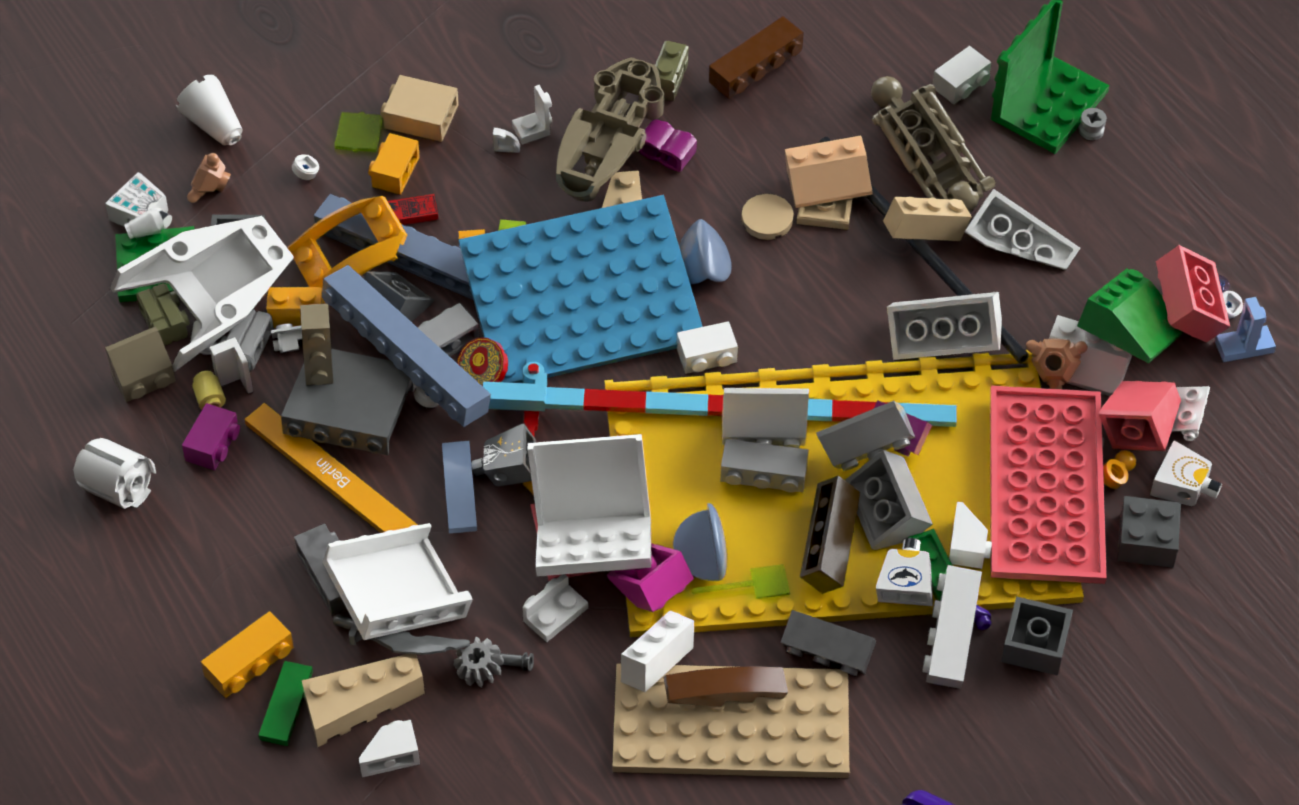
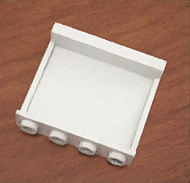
M430 523L419 526L413 525L409 528L394 531L388 530L384 533L364 535L355 539L335 541L328 544L322 563L363 640L448 622L467 616L473 599L468 591L458 593L428 539L432 527Z

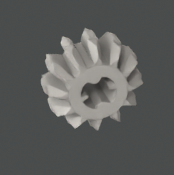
M475 637L474 643L470 644V646L465 647V649H457L456 654L458 658L454 659V666L457 669L458 677L461 680L465 679L469 686L477 682L478 686L482 688L485 680L493 683L492 675H501L500 666L504 663L498 645H492L491 640L488 638L481 643L480 639Z

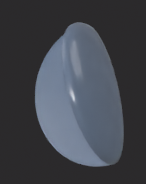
M698 219L686 231L679 244L690 284H697L707 278L716 282H723L729 278L732 270L729 251L716 230L704 220Z
M707 503V510L692 514L680 524L674 536L673 548L674 550L681 551L692 576L707 581H719L725 577L727 569L726 541L718 512L711 503Z

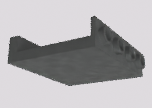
M331 349L333 384L306 385L305 366L303 364L281 415L283 434L311 439L320 443L339 445L345 448L359 449L374 454L389 455V440L408 392H414L416 386L402 370L397 369L390 360Z

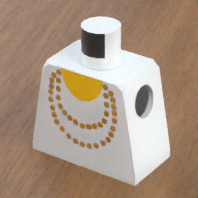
M1173 441L1154 479L1150 495L1194 506L1201 493L1216 499L1222 483L1208 478L1212 463L1209 460Z

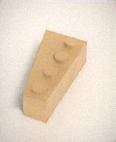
M405 654L302 681L304 696L318 747L326 744L327 739L337 734L341 736L351 731V727L365 720L369 722L377 718V714L387 709L393 710L425 694L423 675L416 654Z

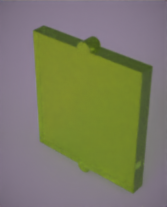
M341 112L335 149L353 150L355 153L358 151L377 152L383 117L376 114H365L364 112Z

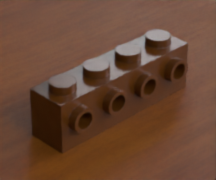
M782 16L710 64L709 83L728 99L742 93L746 87L755 81L761 80L768 72L774 68H779L783 62L792 56L798 55L803 49L804 32Z

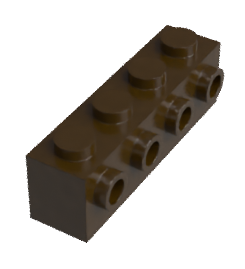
M835 476L817 484L800 573L801 579L822 594L844 587L861 493L840 476Z

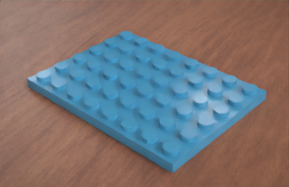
M664 195L459 239L458 244L483 337L500 343L508 357V371L502 381L503 383H523V367L529 362L542 364L544 373H547V378L677 349L678 332L703 327Z

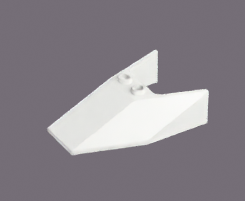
M262 216L182 232L118 269L110 289L114 293L158 283H168L201 325V330L191 343L179 350L172 365L175 372L244 320L292 261L294 256Z

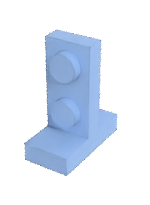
M1256 297L1245 299L1237 331L1219 334L1215 337V344L1223 362L1275 352L1276 345L1267 325L1263 326V323L1266 322V312L1263 307H1260Z

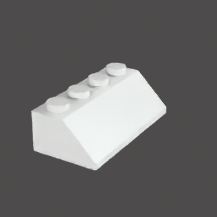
M999 292L894 302L887 306L893 360L1000 350L1002 317Z

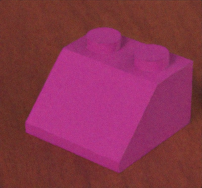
M651 543V568L612 570L607 574L609 580L636 607L651 612L661 609L666 601L675 594L682 592L686 585L694 579L681 551Z

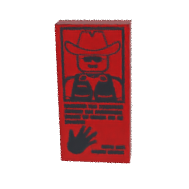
M434 194L387 201L402 225L439 219Z

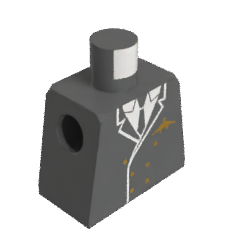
M521 424L486 440L484 443V457L473 460L471 463L473 473L477 477L486 474L495 486L532 481L528 443H536V439L525 424Z

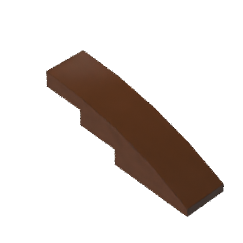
M724 667L669 674L663 678L669 704L722 707L726 701L753 703L757 697L784 699L788 694L783 667Z

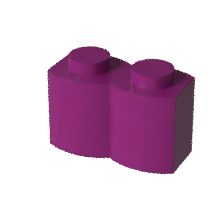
M653 119L645 129L646 140L642 149L638 151L648 159L659 161L665 167L681 172L696 153L697 140L689 132L675 130L666 121Z

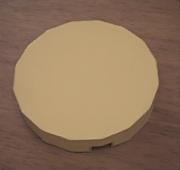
M762 194L756 195L746 202L743 206L741 220L750 235L758 239L772 240L775 239V236L781 235L782 237L788 233L792 227L794 213L791 205L785 199L777 195Z

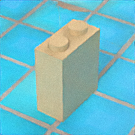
M399 75L396 84L391 85L387 103L384 102L381 107L380 115L384 120V128L442 142L458 107V91L454 87Z

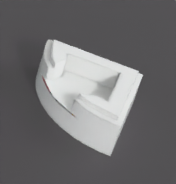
M494 128V151L519 153L520 143L517 137L504 129Z

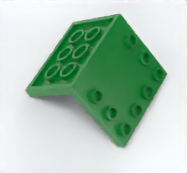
M1051 0L1048 5L1044 4L1038 16L1027 23L1024 32L1021 35L1015 36L1008 50H1003L997 59L998 71L994 78L996 86L992 93V98L994 99L991 113L992 121L1054 154L1057 153L1080 126L1084 110L1095 108L1108 93L1110 86L1054 57L1063 5L1062 0Z

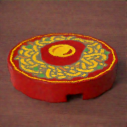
M476 338L468 342L461 350L457 359V364L481 386H483V382H502L508 371V357L504 353L503 347L500 343L489 338Z

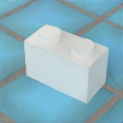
M968 46L934 71L933 85L937 92L952 104H955L959 100L967 98L977 87L983 86L988 82L991 62L971 46Z
M729 321L677 333V351L685 374L702 372L705 369L718 366L724 367L737 362L738 345Z

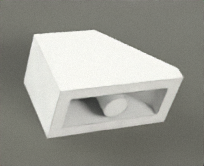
M957 502L949 559L953 565L982 569L984 558H990L992 542L986 541L988 530L963 502Z
M411 720L393 721L379 729L359 757L362 777L420 764Z

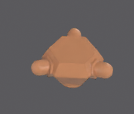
M210 153L203 157L191 182L192 190L187 195L189 202H197L205 193H213L214 190L222 193L231 174L224 171L226 167L217 154Z
M1044 339L1043 342L1040 341L1039 343L1035 340H1029L1026 343V349L1032 353L1031 356L1033 358L1031 361L1042 381L1047 382V385H1049V389H1062V385L1070 381L1081 363L1080 355L1088 349L1087 344L1083 341L1074 344L1070 340Z

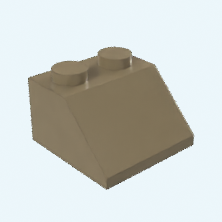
M156 326L105 347L113 380L125 402L141 398L147 393L159 388H165L169 384L176 382L173 366Z

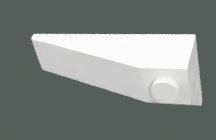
M995 189L985 199L964 231L986 247L1063 270L1068 268L1080 250V247Z

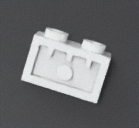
M562 574L557 579H551L539 594L533 595L526 600L523 606V621L542 639L548 642L588 609V602L569 586L568 576Z

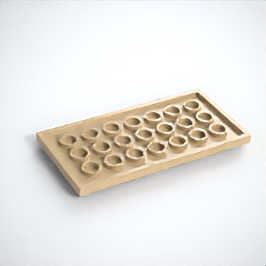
M617 664L613 772L849 778L848 673L840 669L783 668L788 694L784 699L757 697L753 703L726 701L722 707L669 704L663 679L664 676L646 692H643L621 682V664ZM674 665L665 675L694 670L724 668L726 666Z

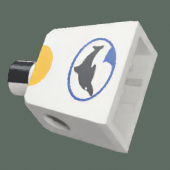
M906 538L903 541L902 550L890 549L887 552L876 584L878 602L933 605L930 557L928 552L920 551L921 542L918 539Z

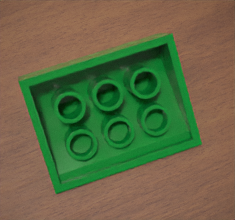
M1127 268L1088 298L1077 324V327L1147 363H1150L1184 333L1170 326L1167 320L1168 314L1165 302L1155 285L1149 279L1143 277L1141 272Z

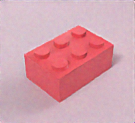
M1180 245L1156 261L1158 278L1163 292L1162 297L1166 305L1167 320L1170 326L1206 343L1230 327L1215 262Z

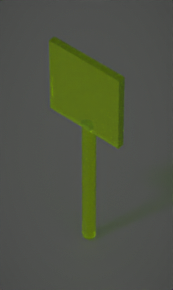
M784 564L751 568L752 580L698 587L691 590L693 594L754 586L756 599L790 595Z

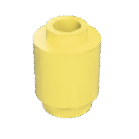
M202 371L195 375L192 387L200 409L202 410L206 403L221 408L225 404L226 398L218 377L211 371Z

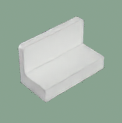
M234 337L211 346L210 352L214 372L221 386L240 379L247 393L253 392L248 361L236 338Z

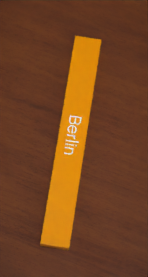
M263 403L244 419L246 426L380 533L418 525L311 439L283 434L281 416L267 404Z

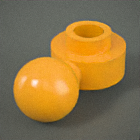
M1128 450L1120 451L1114 459L1103 464V481L1106 486L1117 489L1128 481V472L1133 470L1136 465V457L1132 452Z

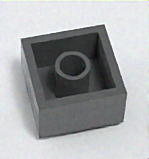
M1124 496L1120 512L1117 561L1174 568L1179 549L1181 503Z
M1016 596L1001 662L1058 676L1073 610Z

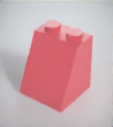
M1122 381L1099 411L1100 419L1112 448L1165 451L1181 399L1175 383Z

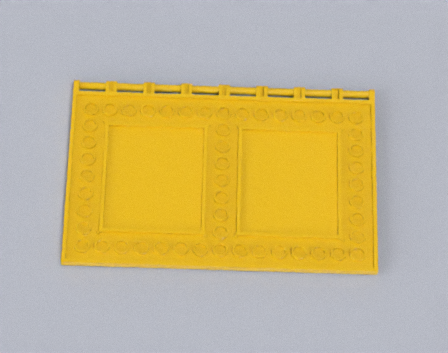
M1028 350L1026 351L1029 353V357L1023 362L1026 363L1025 368L991 370V366L1023 363H1018L1011 354L989 355V353H975L971 357L936 359L933 356L902 362L882 363V360L865 361V364L829 367L828 364L812 365L811 368L775 371V368L758 369V372L735 374L711 372L704 373V376L680 378L656 376L650 377V380L624 382L604 380L605 390H651V392L668 393V389L705 387V391L679 393L724 395L722 385L759 383V387L748 388L809 389V399L877 402L879 400L881 402L895 401L897 403L956 405V427L932 426L919 455L910 453L909 457L894 451V447L886 450L904 457L933 523L925 531L935 530L948 557L950 555L957 502H963L988 530L986 541L990 542L991 386L1041 388L1038 372L1031 361L1033 358L1031 356L1032 353ZM973 368V371L942 374L937 372L940 369ZM919 371L920 375L884 378L885 373ZM866 375V379L830 382V377ZM812 379L813 383L776 385V381ZM607 411L610 437L642 434L651 514V543L674 549V536L680 524L692 514L707 510V503H711L720 517L727 549V569L722 580L707 581L693 576L694 579L686 585L682 592L671 597L657 611L651 612L638 608L626 597L630 637H641L669 611L694 620V632L787 625L792 610L826 622L933 613L936 600L934 595L932 606L878 602L876 584L887 552L890 549L902 550L903 543L877 550L871 549L858 515H856L844 587L822 594L800 578L817 484L835 476H840L846 480L869 461L868 457L858 461L859 465L847 471L832 465L816 432L841 422L807 420L805 446H800V449L809 450L803 492H786L780 489H760L755 486L731 485L727 482H720L721 463L725 446L722 445V416ZM991 552L989 559L984 558L982 569L953 565L982 572L976 605L986 610L1014 608L1016 596L1050 605L1083 602L1084 595L1082 585L1079 582L991 578Z

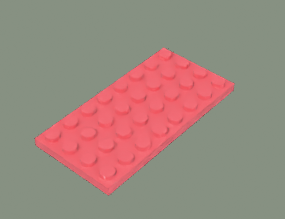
M991 386V578L1105 584L1106 546L1102 421L1099 416L1101 392Z

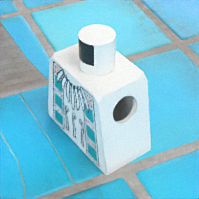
M139 172L105 203L109 220L122 226L149 209L152 211L159 210L166 228L172 221V216L167 213L168 206L165 195Z

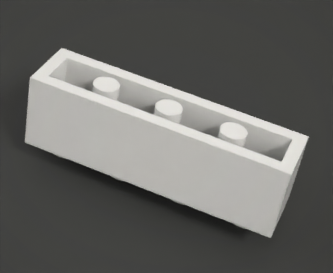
M948 565L945 574L940 573L937 590L942 591L941 600H935L932 617L937 618L936 628L930 627L927 645H932L931 656L925 655L922 671L928 673L926 680L928 683L959 689L962 686L982 575L981 571Z

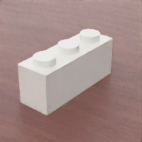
M672 611L665 614L621 654V682L643 692L651 688L693 649L694 620Z

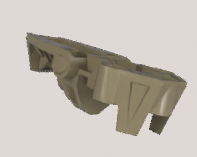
M630 57L595 74L594 97L596 104L591 112L581 108L575 111L563 136L558 153L556 182L570 197L577 201H593L600 187L622 167L631 153L642 149L646 140L645 129L639 128L644 118L657 119L664 112V92L661 89L659 73L654 64ZM627 92L638 95L639 101H634L632 106L626 103L625 97ZM582 154L587 164L585 174L571 170Z

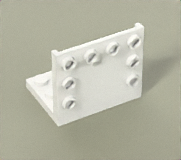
M642 434L528 443V456L538 523L537 576L651 568V514Z

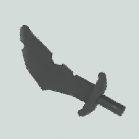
M339 614L335 615L333 624L350 630V645H356V642L363 639L353 619ZM404 631L370 639L388 648L393 653L426 655L470 646L469 640L428 635L415 637L410 632Z

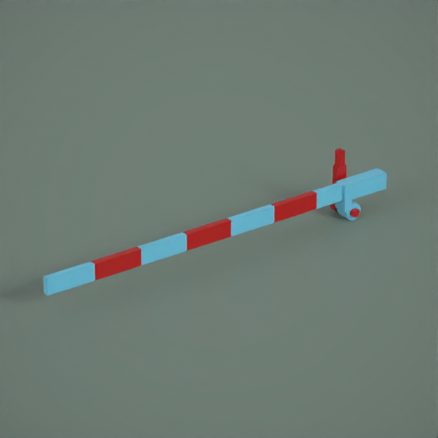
M529 362L523 367V383L483 382V387L491 394L489 409L525 410L523 424H525L534 438L535 431L538 430L539 412L545 411V409L722 416L724 395L547 387V373H544V367L538 362ZM809 399L807 420L843 422L874 409L877 402ZM898 403L904 407L906 413L926 421L932 426L956 427V405Z

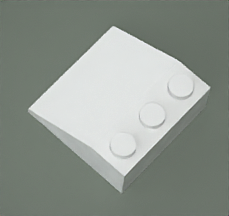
M724 388L722 445H725L726 439L783 445L793 448L805 446L809 389Z

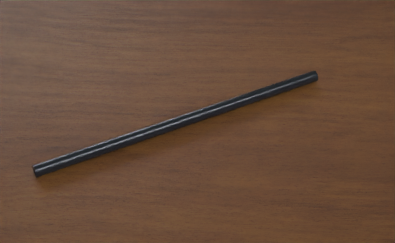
M824 137L819 141V143L828 142L831 140L829 139V137ZM871 184L872 195H866L865 197L885 217L891 204ZM905 239L957 296L973 295L923 239ZM1001 324L1000 343L1018 363L1025 362L1029 357V353Z

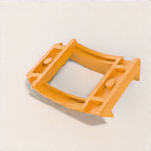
M378 196L356 201L327 215L305 231L287 249L294 256L293 259L309 287L323 288V278L347 265L361 276L387 261H395L397 259V250L400 244L404 245L407 234L386 198ZM362 213L379 243L351 255L331 268L316 240L343 221Z

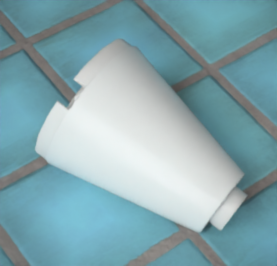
M206 75L203 76L206 80L200 83L195 80L190 83L178 96L179 106L176 105V109L222 145L231 146L236 144L241 139L243 129L217 77Z

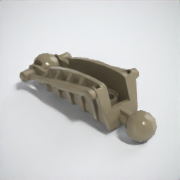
M890 76L877 79L873 83L871 97L878 106L884 108L872 116L873 124L881 127L908 172L913 174L927 198H935L934 194L939 199L962 200L967 210L972 212L977 207L979 199L984 197L983 191L987 192L994 188L996 182L993 177H985L965 146V140L936 97L935 86L931 84L922 86L911 93V100L904 103L901 99L903 88L897 79ZM961 151L965 157L960 156ZM944 152L946 156L938 160L936 157ZM971 167L980 179L979 183L970 174Z

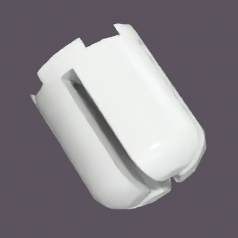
M103 438L91 440L85 445V450L82 449L78 454L73 469L76 482L83 490L124 509L130 506L137 508L145 501L151 492L147 488L151 472L156 474L155 464L151 459Z

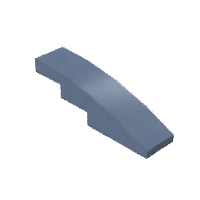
M469 441L442 443L449 533L477 531Z

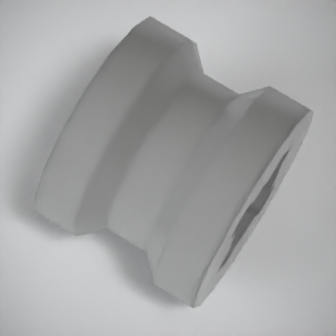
M1097 108L1084 110L1079 126L1080 135L1087 140L1100 139L1105 130L1106 114Z

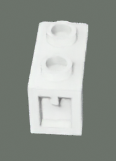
M540 85L534 86L535 113L512 120V127L521 144L550 135L552 117L549 108L552 107V102L547 92L544 93Z

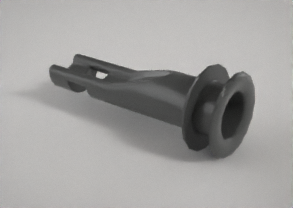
M527 652L523 655L500 653L504 659V665L522 667L523 671L526 670V667L528 671H531L533 668V653H530L529 656Z

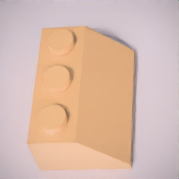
M862 136L785 149L786 169L796 208L872 195L867 156Z

